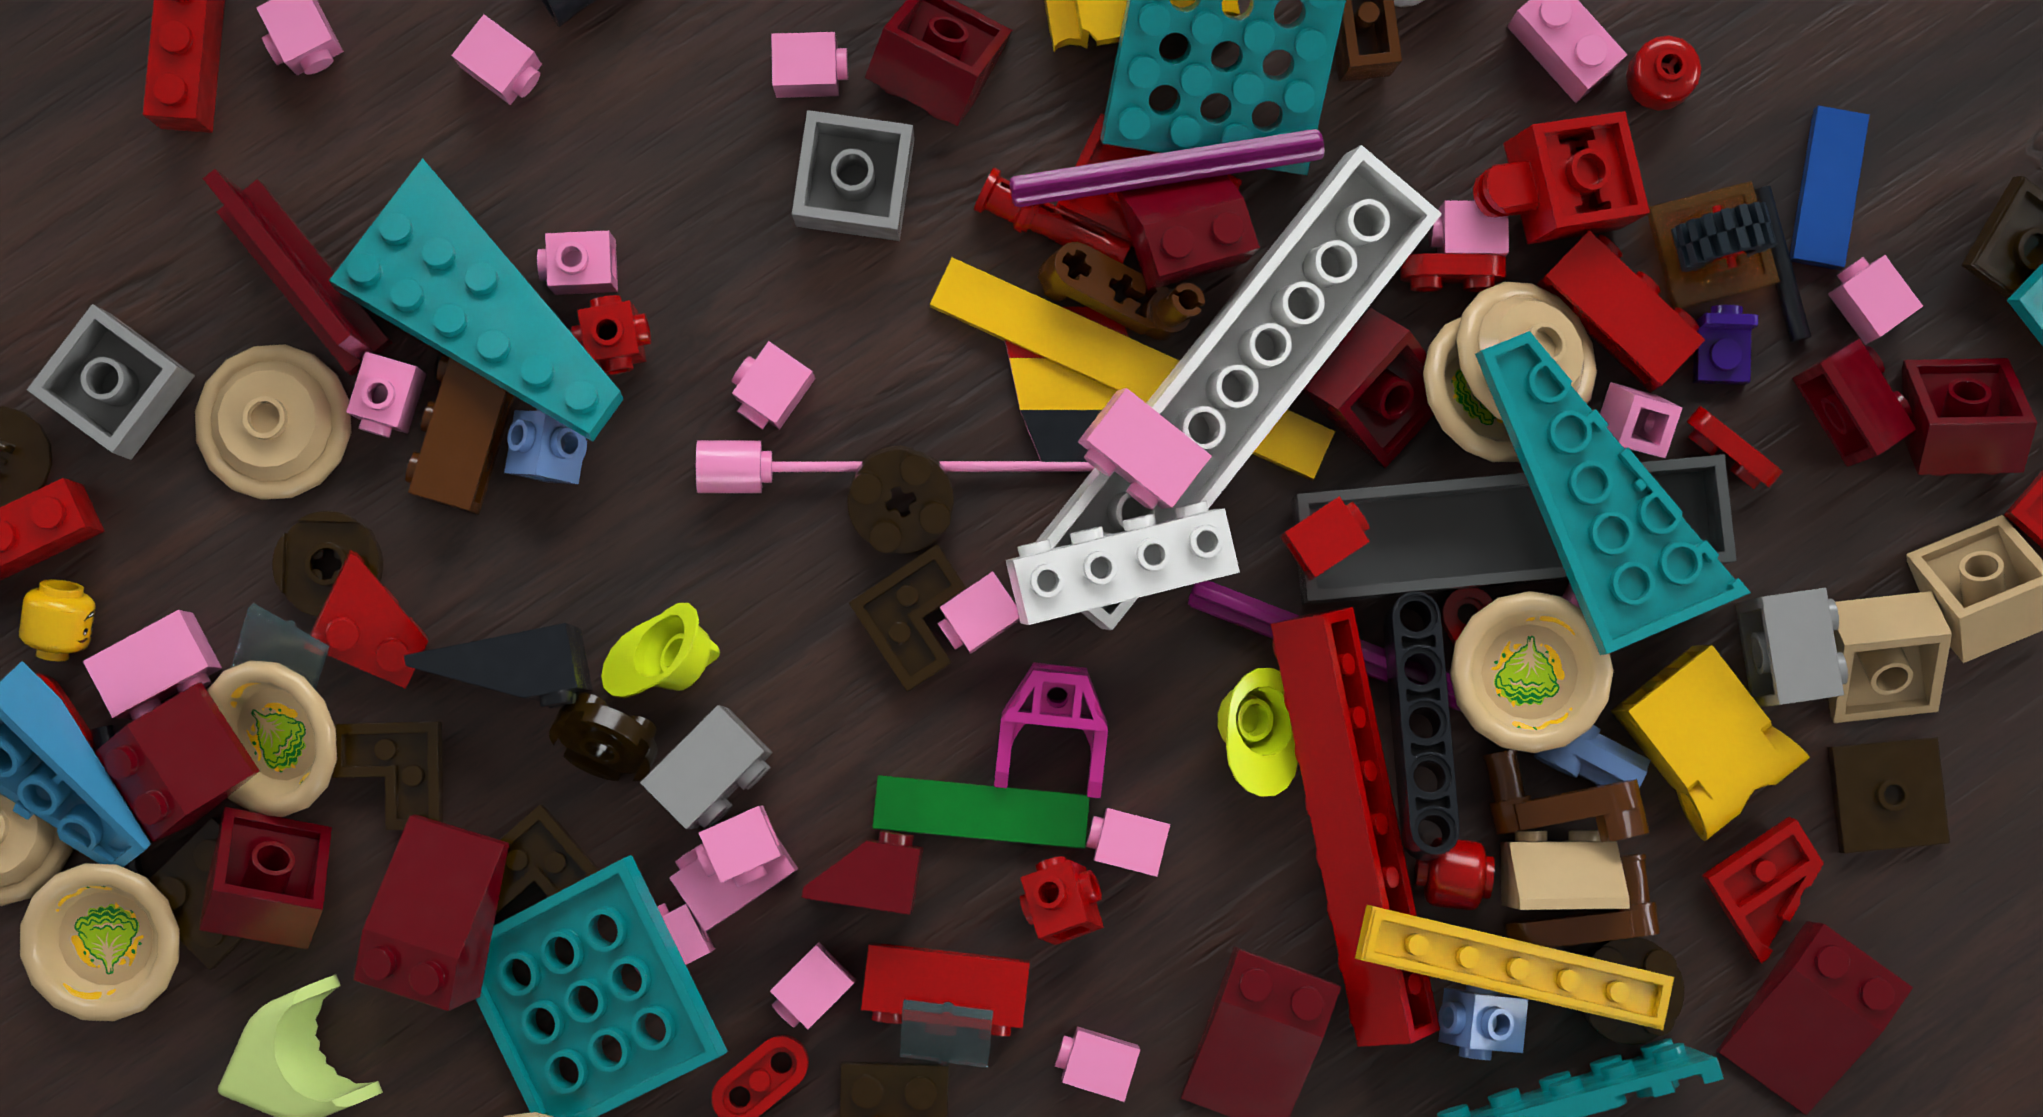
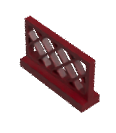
M216 169L202 178L224 205L216 211L348 374L352 376L360 370L365 351L378 355L393 343L363 306L334 290L329 280L335 271L260 180L256 179L242 190Z

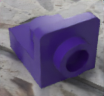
M1739 305L1711 306L1710 313H1705L1695 320L1699 325L1697 332L1705 341L1694 352L1693 383L1746 385L1751 382V330L1758 326V315L1743 314V307Z

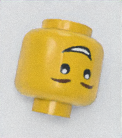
M56 579L43 580L40 582L39 588L27 592L23 599L19 637L24 644L36 649V657L47 661H67L70 653L82 651L90 644L96 608L95 602L89 595L84 593V587L78 583Z

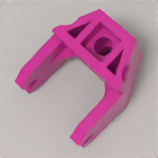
M1034 662L1002 711L994 787L1007 788L1011 749L1014 739L1025 724L1082 729L1091 750L1087 797L1101 798L1108 724L1088 670L1083 667ZM1054 687H1060L1067 692V695L1062 700H1053L1049 697L1048 692Z

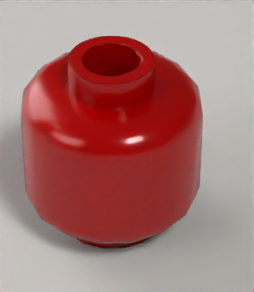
M1670 35L1655 37L1643 44L1629 62L1626 73L1628 90L1634 100L1645 108L1657 111L1672 109L1684 102L1699 84L1702 71L1700 58L1693 46L1682 38Z
M1442 837L1435 838L1430 846L1438 847L1442 842ZM1458 839L1452 849L1437 859L1430 861L1416 859L1414 885L1424 886V896L1430 905L1474 910L1479 906L1482 898L1490 899L1495 860L1492 856H1486V850L1481 843Z

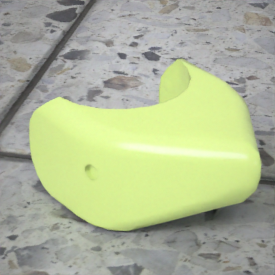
M337 974L268 1002L249 1019L218 1086V1093L273 1117H326L383 1093L379 1081L356 1084L348 1078L337 1075L335 1068L326 1064V1056L319 1051L320 1041L315 1036L318 1028L315 1019L321 1010L323 999L341 986Z

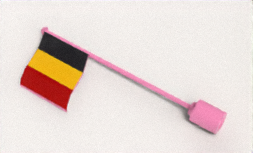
M1063 307L1129 337L1125 326L1089 307ZM1004 340L1020 413L1040 461H939L946 472H1092L1095 467L1084 458L1088 450L1079 444L1078 441L1116 393V390ZM697 440V493H762V483H772L773 472H857L863 461L772 462V451H762L761 440Z

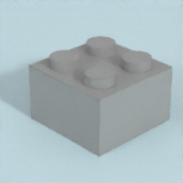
M807 110L792 208V217L796 227L900 241L915 141L913 125Z
M92 304L28 387L27 391L110 452L132 460L195 375L114 315Z
M1826 588L1764 596L1735 603L1749 692L1760 707L1844 696L1842 684H1846L1848 681V668L1843 653L1837 652L1834 631L1839 628V614L1835 601L1832 598L1828 599Z
M717 705L640 783L685 829L698 828L700 825L706 829L707 827L714 826L732 808L733 805L727 798L739 786L743 790H749L769 771L771 767L765 760L773 752L729 708Z

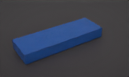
M1820 105L1813 109L1791 242V262L1835 270L1845 268L1870 114Z

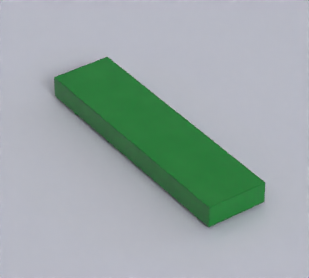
M878 775L873 829L1085 849L1090 797L1081 794L999 788L986 785Z

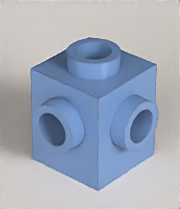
M538 409L536 411L515 410L513 423L508 431L507 441L509 447L504 473L547 483L579 484L582 460L587 450L586 437Z
M1466 985V990L1444 988L1443 1003L1438 1016L1440 1026L1438 1042L1459 1046L1460 1057L1478 1060H1491L1492 1051L1523 1053L1529 999L1500 994L1496 991Z

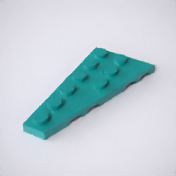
M423 158L329 280L334 290L591 441L595 440L623 401V396L617 386Z
M1530 331L1475 353L1600 655L1614 652L1751 593L1739 578L1735 579L1718 560L1719 554L1707 540L1702 541L1682 517L1683 511L1628 447L1624 449L1607 428L1609 424L1596 409L1591 410L1571 386L1572 380Z
M1665 1038L1641 1046L1643 1055L1628 1060H1622L1621 1055L1604 1057L1590 1063L1591 1072L1571 1077L1570 1071L1555 1073L1540 1079L1539 1084L1541 1088L1523 1094H1520L1519 1088L1506 1089L1488 1096L1489 1105L1470 1111L1468 1104H1462L1438 1112L1437 1117H1584L1626 1104L1625 1094L1636 1091L1638 1098L1650 1096L1655 1098L1674 1093L1676 1091L1675 1088L1680 1085L1678 1079L1697 1075L1703 1078L1704 1084L1722 1080L1724 1077L1717 1057L1685 1046L1684 1043L1673 1044L1672 1038Z

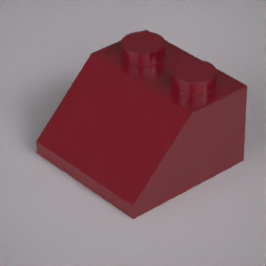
M906 0L884 26L864 78L879 85L886 93L902 97L925 109L934 118L948 121L958 126L976 102L1013 30L956 0Z
M1228 175L1117 192L1148 290L1247 263L1260 248L1244 197Z
M1369 308L1356 322L1303 389L1326 418L1383 468H1386L1434 415L1427 401L1423 378L1427 353L1410 330L1372 308Z
M1860 338L1792 377L1847 467L1880 455L1916 430L1910 420L1913 417V412L1908 401L1900 392L1892 391L1882 375L1885 372V368L1881 358L1872 347H1865Z
M2009 358L1903 361V396L1912 409L1913 417L1910 420L1916 430L1905 437V443L1918 475L2024 473L2037 420Z
M202 682L194 684L127 724L95 751L99 761L152 842L195 824L260 772Z
M224 807L205 887L199 930L308 949L323 911L332 827Z
M882 830L879 833V840L870 839L865 841L803 887L801 898L910 915L914 910L923 847L912 845L914 835Z

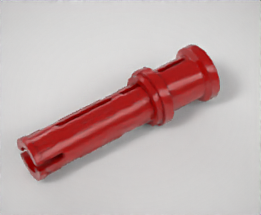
M995 167L990 172L973 209L978 213L986 210L1013 223V230L1019 233L1022 231L1027 233L1029 229L1062 246L1071 242L1083 243L1120 263H1123L1132 245V242L1115 236L1051 203L1016 207L1011 198L1010 181L1001 177V170Z

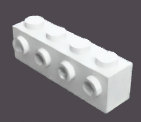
M1201 501L1175 508L1177 518L1156 523L1155 514L1153 513L1124 520L1122 522L1125 531L1104 536L1102 526L1071 533L1072 544L1051 549L1049 539L1018 546L1019 557L1006 560V565L1020 623L1031 625L1240 573L1225 508L1209 510L1207 501Z

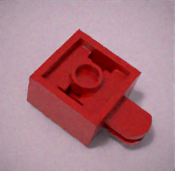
M1625 111L1532 124L1503 143L1508 163L1496 164L1485 170L1476 178L1473 186V198L1477 207L1484 215L1496 218L1521 215L1527 244L1584 236L1589 230L1593 234L1620 230L1650 213Z

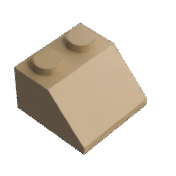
M2003 515L1906 554L1907 563L1919 591H1932L1952 632L1950 648L1963 663L2043 631V560Z
M1932 591L1835 602L1839 614V628L1834 631L1837 652H1842L1846 659L1848 681L1846 684H1842L1844 696L1828 698L1830 716L1833 723L1938 712L1952 632Z
M1569 830L1568 841H1547V831H1516L1515 841L1500 842L1502 906L1518 910L1630 909V897L1617 841L1601 842L1598 830Z

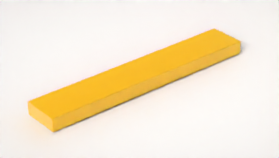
M1370 905L1366 906L1355 959L1660 1030L1664 1029L1674 977Z

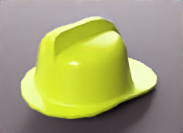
M677 603L660 615L634 627L616 642L603 664L601 675L603 687L610 695L619 698L637 695L653 686L668 690H684L692 686L700 678L705 668L719 657L720 650L710 640L708 634L699 626L697 610L690 603Z
M1257 668L1244 675L1234 689L1223 699L1217 713V727L1223 741L1226 743L1228 765L1235 780L1247 792L1259 797L1276 796L1288 788L1296 775L1298 762L1295 756V741L1289 712L1284 703V688L1280 671L1274 668Z

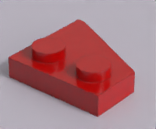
M350 550L306 641V646L406 689L415 668L406 666L404 655L423 652L428 644V636L413 618L409 617L400 607L397 599L364 564L361 556L357 552Z
M1789 816L1702 874V877L1753 958L1763 963L1773 952L1769 946L1784 920L1791 921L1801 904L1800 899L1803 891L1812 885L1824 862L1797 819Z

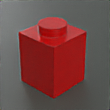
M1339 496L1284 532L1280 538L1308 580L1311 581L1369 543L1370 541L1364 532L1369 530L1370 526L1354 502L1345 505Z

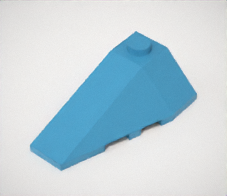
M21 661L0 680V794L15 802L13 809L15 813L27 820L33 815L38 816L57 828L61 841L97 863L126 866L149 847L150 841L62 699Z

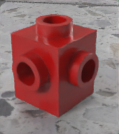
M619 295L603 296L590 300V308L577 310L580 325L572 326V335L606 375L629 372L634 369L633 364L647 362L644 345L652 344L646 313L638 314V310L630 300L622 302ZM617 325V334L614 338L610 340L600 338V328Z
M1059 856L1039 862L1035 865L1036 872L1020 877L1025 894L1020 895L1021 908L1028 923L1034 925L1038 939L1057 945L1104 928L1097 902L1102 899L1101 889L1092 870L1087 871L1085 866L1070 859L1067 860L1064 856Z

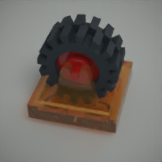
M1752 181L1649 207L1650 213L1647 217L1673 310L1676 307L1682 309L1773 286L1780 282L1771 248L1777 245L1766 202H1757Z

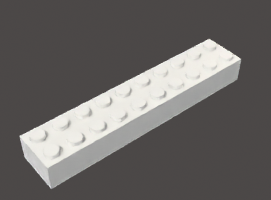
M1362 145L1347 152L1146 403L1212 455L1174 507L1161 509L1156 505L1153 510H1150L1127 493L1126 490L1131 484L1114 471L1109 477L1094 468L1037 541L1049 539L1051 549L1072 544L1070 534L1102 526L1104 536L1125 531L1122 521L1154 513L1156 523L1177 518L1175 508L1201 501H1207L1209 509L1442 213ZM1137 598L1081 613L1099 628L1113 630Z

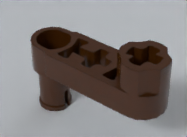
M1079 242L1067 243L1043 262L1038 272V279L1043 286V292L1050 299L1060 302L1066 298H1071L1140 335L1145 334L1157 340H1167L1183 330L1189 323L1190 318L1201 312L1202 309L1199 307L1205 303L1204 294L1201 289L1192 283H1182L1175 287L1172 292L1165 286L1148 290L1143 274ZM1117 282L1124 286L1122 294L1127 297L1121 303L1113 300L1115 291L1110 288ZM1146 295L1148 299L1143 303V305L1139 309V313L1136 314L1135 311L1141 305L1136 301H1138L1140 298Z
M1509 749L1482 755L1486 763L1494 802L1489 803L1496 835L1590 817L1596 818L1601 842L1622 840L1649 833L1637 779L1532 799L1531 794H1525L1517 750Z
M1646 854L1620 855L1630 897V909H1614L1505 923L1507 938L1557 949V946L1660 934L1656 901H1650L1645 864Z

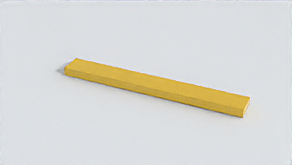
M951 257L930 303V308L1003 341L1007 340L1116 391L1128 388L1145 403H1147L1180 361ZM1287 409L1252 454L1312 481L1335 431Z

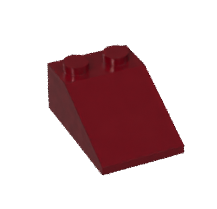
M416 814L409 816L363 927L353 980L447 1011L480 997L509 843Z
M1806 921L1716 1052L1801 1113L1807 1115L1880 1036L1913 987L1827 925Z
M1234 946L1180 1098L1230 1117H1290L1324 1038L1341 986Z

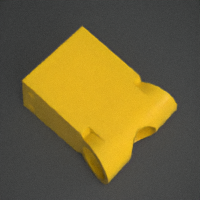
M1713 645L1690 647L1611 710L1669 785L1676 790L1689 823L1703 841L1708 840L1738 816L1754 790L1767 785H1777L1810 758L1797 743L1772 726L1770 719Z

